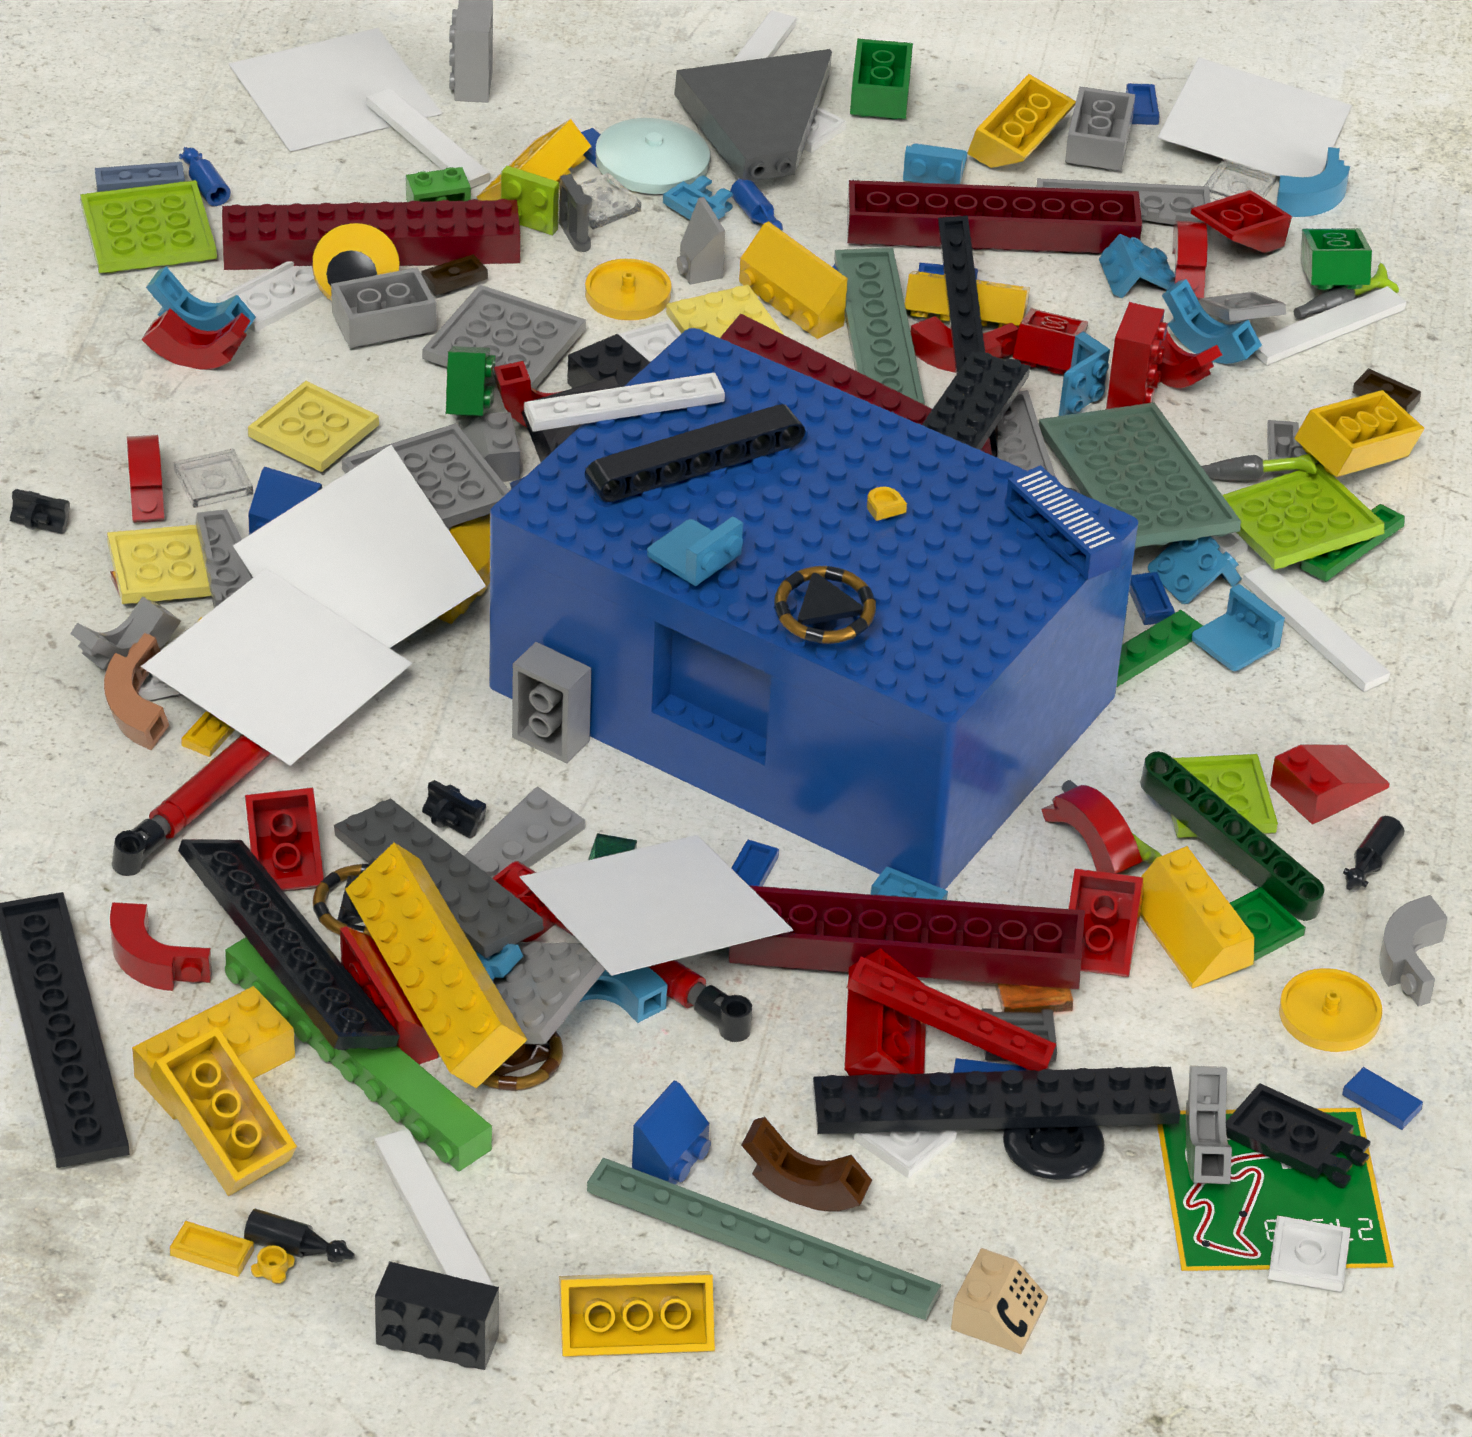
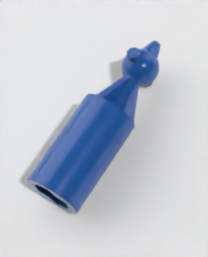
M184 147L183 153L179 154V159H183L189 165V177L191 180L197 181L199 191L208 204L211 206L224 204L231 194L226 182L209 160L202 159V153H199L195 148Z
M739 179L732 185L730 192L733 193L732 198L754 224L759 225L769 221L781 231L783 230L782 223L774 217L773 205L753 181Z

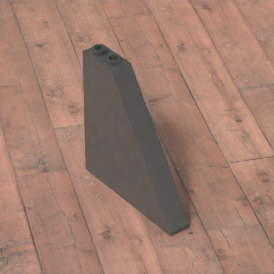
M826 49L677 70L674 95L739 179L758 181L795 175L817 112V107H819L829 78L832 51Z

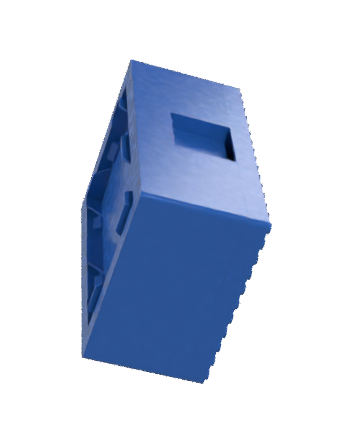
M689 328L625 386L716 373L725 392L724 402L582 424L490 509L489 687L493 691L513 700V663L535 642H538L591 667L590 737L879 875L888 866L945 890L1114 699L1138 520L1125 512L1067 488L1123 539L1120 566L1087 580L1006 505L1008 479L1027 470L734 345L701 329ZM775 405H787L806 430L802 441L791 448L614 502H604L585 479L584 475L588 465L596 459ZM877 487L895 489L907 503L906 513L876 521L867 509L868 493ZM732 516L743 522L741 555L697 586H694L647 556V548L686 520L693 519L710 530H714ZM832 566L845 569L861 578L871 588L876 600V612L873 621L868 629L856 638L844 642L820 644L806 641L786 629L779 621L774 609L775 594L783 580L794 572L808 567ZM810 580L791 591L787 599L791 614L797 621ZM828 580L862 605L858 593L852 587L845 583ZM860 616L838 619L836 627L830 631L846 628Z

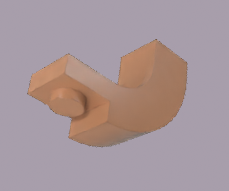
M144 633L139 641L131 646L127 657L117 653L114 654L105 673L104 690L114 720L122 733L136 744L152 750L169 727V722L163 707L139 695L140 687L149 675V672L141 666L160 652L156 638Z

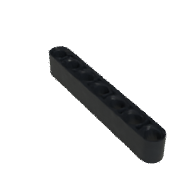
M775 405L596 459L588 465L584 475L585 479L604 502H614L791 448L802 441L806 430L787 405Z

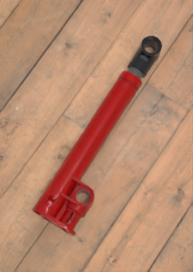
M242 734L153 809L149 814V819L143 820L132 830L122 831L115 837L112 856L113 869L118 874L124 876H132L139 873L142 869L143 861L163 845L166 838L171 839L175 837L183 828L189 825L271 753Z
M514 861L492 878L543 918L544 930L520 942L534 941L554 925L574 936L520 879V876L537 872L519 861ZM677 960L648 966L667 984L668 997L686 1008L694 1005V1009L698 1014L719 1026L720 1035L725 1040L741 1042L750 1036L752 1003L748 998L742 995L729 996L713 985L706 987V979L690 970Z

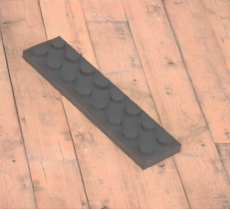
M391 798L381 801L358 814L351 815L334 825L335 836L370 865L394 842L418 857L471 946L483 957L487 958L503 950V947L507 944H515L544 930L543 918Z

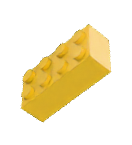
M1381 390L1311 409L1294 439L1302 445L1306 453L1314 456L1328 473L1335 477H1340L1408 457L1425 428L1388 394Z
M254 986L132 1047L134 1077L173 1120L177 1119L149 1077L156 1060L218 1026L252 1079L295 1058L294 1028Z
M218 1026L155 1061L149 1077L228 1196L290 1161L297 1145Z

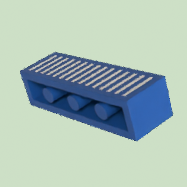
M1040 465L1008 479L1006 505L1084 578L1089 580L1120 566L1123 539L1045 468Z

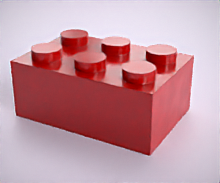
M1129 302L1115 336L1106 409L1152 403L1155 391L1153 388H1158L1161 379V371L1157 370V364L1161 365L1165 347L1161 346V340H1165L1168 323L1163 322L1164 309Z

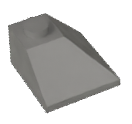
M704 197L698 198L680 244V256L676 260L679 273L684 274L690 285L723 278L725 229Z

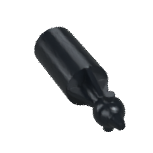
M1385 815L1376 821L1355 851V868L1350 870L1345 868L1343 874L1346 875V888L1348 890L1361 886L1366 888L1369 883L1366 881V874L1379 871L1404 836L1405 830L1399 820Z
M255 1208L250 1213L246 1222L244 1239L264 1247L279 1246L287 1254L300 1258L307 1255L326 1254L330 1262H341L344 1259L355 1258V1253L348 1249L344 1240H333L328 1243L313 1231L311 1225Z

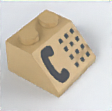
M981 1248L954 1299L951 1330L1022 1354L1047 1303L1048 1296L1017 1260Z

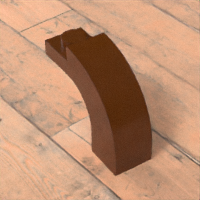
M766 1117L753 1121L741 1144L757 1163L752 1175L762 1185L789 1202L814 1210L842 1211L860 1206L872 1182L870 1176L852 1155L825 1161L812 1159L800 1154L782 1138Z

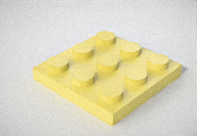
M748 284L666 304V314L681 334L689 328H697L720 338L740 313L783 334Z
M304 381L249 425L248 437L323 472L379 426V415L308 381Z
M196 525L107 532L108 548L122 604L138 603L142 596L151 601L211 596Z

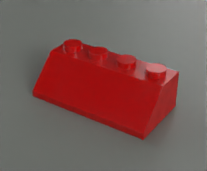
M347 926L340 928L341 963L400 1035L396 1046L419 1065L437 1059L438 1051L374 939Z
M881 948L865 957L924 984ZM858 962L849 967L848 983ZM848 989L844 1070L848 1075L925 1073L926 1023Z

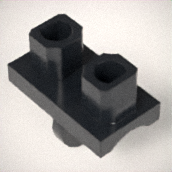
M20 489L12 491L13 506L10 521L24 524L27 529L31 530L40 528L60 534L66 532L70 502L68 500L56 499Z
M436 780L429 782L427 787L428 797L423 805L422 812L431 817V823L438 828L446 825L468 838L475 836L478 823L484 820L486 804L478 799L473 801L460 793V789L451 784L445 786Z

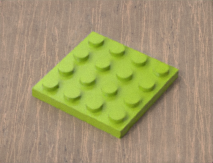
M196 180L80 194L81 207L99 273H114L122 270L145 269L154 266L217 259L216 245Z
M1321 464L1316 465V474L1298 470L1222 495L1241 520L1240 532L1236 533L1274 570L1384 534V522L1339 480L1328 473Z

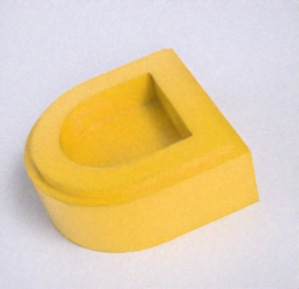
M877 487L872 489L867 496V509L876 521L906 513V501L893 488Z

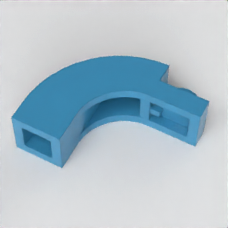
M1328 147L1325 170L1318 175L1311 177L1280 175L1276 206L1292 217L1319 215L1335 208L1346 194L1350 166L1344 165V160H1339L1340 148Z
M167 266L158 270L146 286L147 290L162 306L157 314L158 316H161L171 308L186 323L200 330H219L243 313L250 320L249 325L244 331L246 332L256 318L238 295L220 303H208L194 297L184 288Z
M1187 279L1178 281L1162 295L1174 317L1168 323V326L1180 342L1193 353L1198 354L1218 345L1222 356L1212 362L1229 364L1246 360L1262 346L1249 320L1236 324H1223L1210 317L1200 305Z
M649 967L612 976L605 969L580 1002L592 999L613 1002L622 1007L639 1023L666 1009L667 984Z

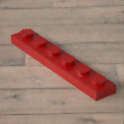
M860 956L846 987L1028 1070L1041 1071L1047 1069L1056 1047V1043Z

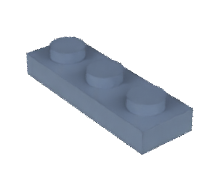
M182 162L95 168L97 192L185 182Z

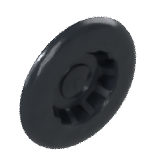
M1099 1126L1005 1129L1003 1134L1005 1150L1018 1167L1032 1175L1053 1180L1071 1179L1089 1172L1101 1160L1105 1146L1103 1134Z

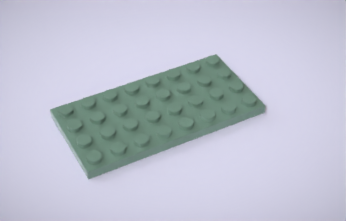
M1155 402L1039 419L1042 436L1082 495L1125 512L1138 520L1135 549L1141 546L1166 545L1168 542L1194 541L1201 537L1225 536L1228 533L1240 532L1241 520Z

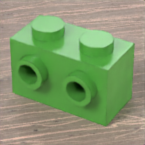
M449 167L444 170L429 172L421 171L406 175L407 202L471 200V186L463 167Z

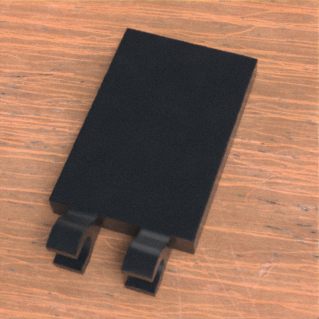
M1261 1083L1255 1087L1226 1121L1227 1138L1315 1179L1321 1173H1324L1330 1182L1339 1188H1345L1350 1182L1351 1176L1347 1172L1352 1168L1353 1164L1362 1167L1369 1159V1155L1364 1152L1371 1143L1365 1137L1354 1135L1353 1125ZM1341 1151L1347 1159L1336 1157V1155Z

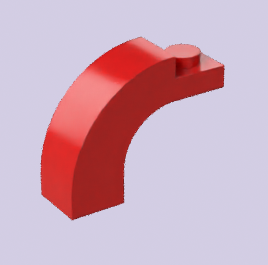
M1176 220L1173 229L1172 254H1175L1174 284L1187 279L1199 301L1200 298H1204L1205 270L1207 267V225L1204 222Z
M169 308L151 323L141 340L158 355L177 365L195 369H214L232 360L242 341L247 336L244 331L249 325L250 320L241 313L219 330L204 331L192 327Z
M936 316L911 325L910 332L915 355L933 367L956 373L951 329ZM1009 323L983 333L985 352L997 358L1012 355L1019 328L1013 323Z
M1167 330L1165 340H1161V346L1165 347L1161 365L1157 364V370L1161 371L1160 382L1169 387L1185 388L1211 375L1209 369L1214 367L1212 361L1222 356L1218 345L1198 354L1188 353L1174 342Z
M524 361L493 367L495 382L507 412H511V417L523 426H526L521 414L524 410V402L556 394L539 392L531 387V380Z
M158 435L127 436L133 523L165 521Z
M1087 785L1077 786L1055 796L1052 799L1053 804L1041 809L1045 822H1066L1082 835L1091 852L1096 871L1117 874L1143 862L1135 838L1124 817L1116 806L1097 789Z
M112 902L110 911L112 951L116 962L127 975L146 986L167 991H173L175 981L210 983L212 975L211 948L162 944L148 934L147 904Z

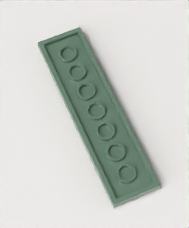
M894 249L835 250L834 261L836 270L848 278L845 319L855 371L925 405Z

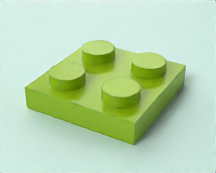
M506 166L501 171V199L517 200L519 225L553 236L558 230L559 182Z

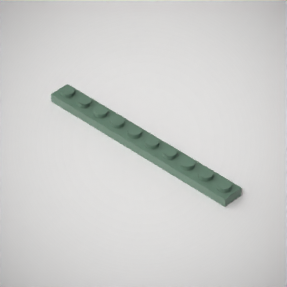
M604 1157L587 1181L588 1193L923 1320L927 1319L940 1295L941 1284Z

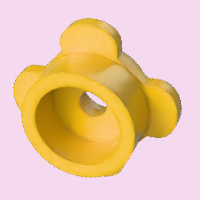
M279 1246L264 1247L257 1255V1263L251 1266V1273L254 1277L263 1276L273 1283H282L286 1279L285 1273L288 1268L294 1266V1257L291 1254H287Z

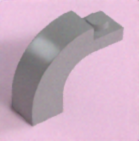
M142 596L130 616L117 628L101 633L77 623L70 634L80 641L78 647L83 650L82 654L101 669L107 670L114 654L117 653L127 657L131 646L137 643L144 633L155 637L161 649L172 636L181 620L161 605Z
M1431 895L1410 901L1392 914L1385 927L1379 958L1381 974L1388 987L1401 983L1403 991L1410 995L1418 1007L1430 1003L1435 978L1418 957L1416 951L1443 942L1448 919Z
M1192 1065L1189 1067L1188 1100H1186V1153L1188 1171L1193 1183L1230 1184L1232 1147L1228 1144L1226 1135V1067Z

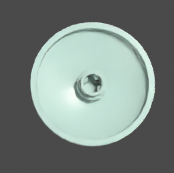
M657 118L625 120L607 128L599 136L596 143V164L600 172L613 183L640 193L664 194L683 181L690 185L698 177L706 176L709 169L710 151L705 140L692 129L669 120Z

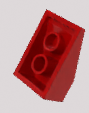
M1252 190L1191 208L1190 214L1232 241L1264 253L1285 246L1292 219L1290 214Z
M1031 308L1019 325L1012 358L1018 359L1021 364L1036 367L1039 364L1047 366L1050 372L1065 374L1071 368L1075 336L1083 331L1086 333L1088 321Z
M1300 744L1275 756L1270 786L1312 825L1388 789L1390 785L1384 777L1348 745Z
M313 787L245 795L250 848L253 855L283 891L317 888L324 877Z
M1074 869L1068 909L1085 910L1081 971L1129 977L1144 894L1143 877Z

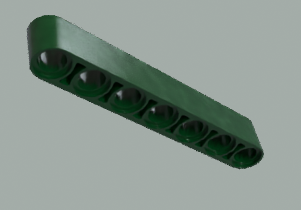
M1160 751L1147 755L1140 785L1149 796L1255 885L1262 887L1295 918L1303 921L1316 918L1325 891L1324 885L1318 878L1170 755Z

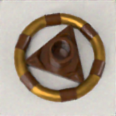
M557 1031L554 1032L547 1041L550 1049L540 1044H523L482 1084L498 1090L517 1091L534 1087L548 1080L559 1068L563 1057L561 1037ZM545 1061L537 1071L520 1077L503 1076Z

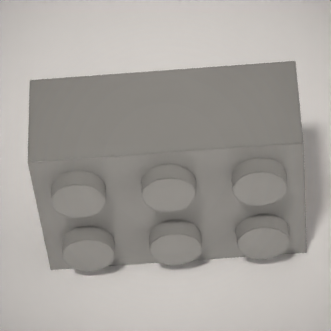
M459 0L458 9L452 10V25H450L449 42H452L449 56V66H452L449 89L454 90L455 101L488 103L493 73V0Z
M1080 86L1068 132L1065 163L1121 171L1132 125L1135 94Z
M418 267L331 284L332 314L349 348L362 347L368 344L392 341L398 338L436 331V301Z
M535 642L513 663L512 738L567 764L590 741L591 667Z

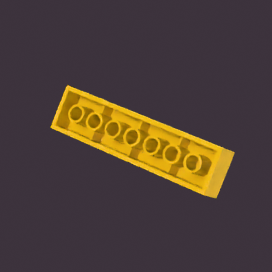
M394 842L345 890L448 1071L474 1088H477L527 1041V1038L421 860Z

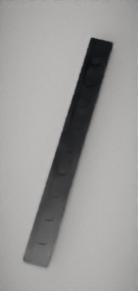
M968 216L938 218L956 374L972 351L985 352ZM994 429L989 439L992 456L997 457L998 449Z

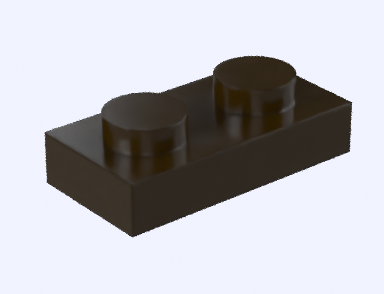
M472 254L422 270L421 275L431 292L437 296L488 279V269Z
M1369 368L1354 383L1352 393L1362 396L1383 390L1408 413L1420 401L1421 391Z

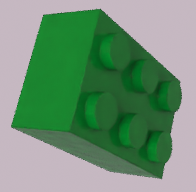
M857 38L850 114L861 117L875 116L888 119H906L913 43Z
M1360 228L1302 229L1301 265L1311 285H1315L1317 289H1332L1333 285H1345L1344 287L1347 289H1361L1362 285H1370L1372 249Z
M453 346L448 351L445 414L483 416L487 409L492 407V404H494V386H489V378H492L494 374L493 367H495L496 356L490 355V348Z

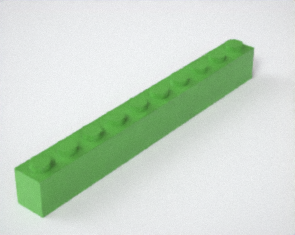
M246 937L225 949V973L232 983L239 984L244 990L254 986L290 1023L300 1041L307 1042L325 1062H330L340 1070L347 1081L354 1082L364 1091L368 1099L373 1102L376 1101L388 1112L394 1121L401 1122L408 1128L416 1140L428 1145L435 1151L442 1162H448L460 1172L492 1150V1125L398 1046L375 1050L368 1048L334 1049Z

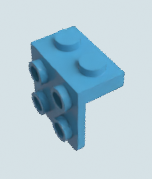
M917 143L907 146L905 150L903 180L914 183L961 184L967 161V152L965 150Z
M1119 234L1110 246L1105 248L1099 258L1113 294L1120 298L1126 295L1140 277L1167 290L1174 285L1175 274L1167 262V255L1159 248L1152 249L1144 245L1135 237L1128 238Z
M1084 331L1075 336L1071 368L1066 371L1063 378L1059 416L1078 414L1082 408L1093 401H1098L1105 393L1110 349Z
M732 516L714 530H710L693 519L686 520L647 548V556L684 580L697 586L741 555L743 522Z
M1211 536L1201 537L1194 541H1174L1148 565L1149 572H1157L1163 586L1181 604H1188L1219 575L1232 587L1242 580L1235 569L1239 564L1227 551L1222 554L1218 550L1219 544Z
M1238 584L1230 589L1227 612L1192 633V641L1230 670L1238 671L1280 647L1285 617L1259 599L1255 594Z

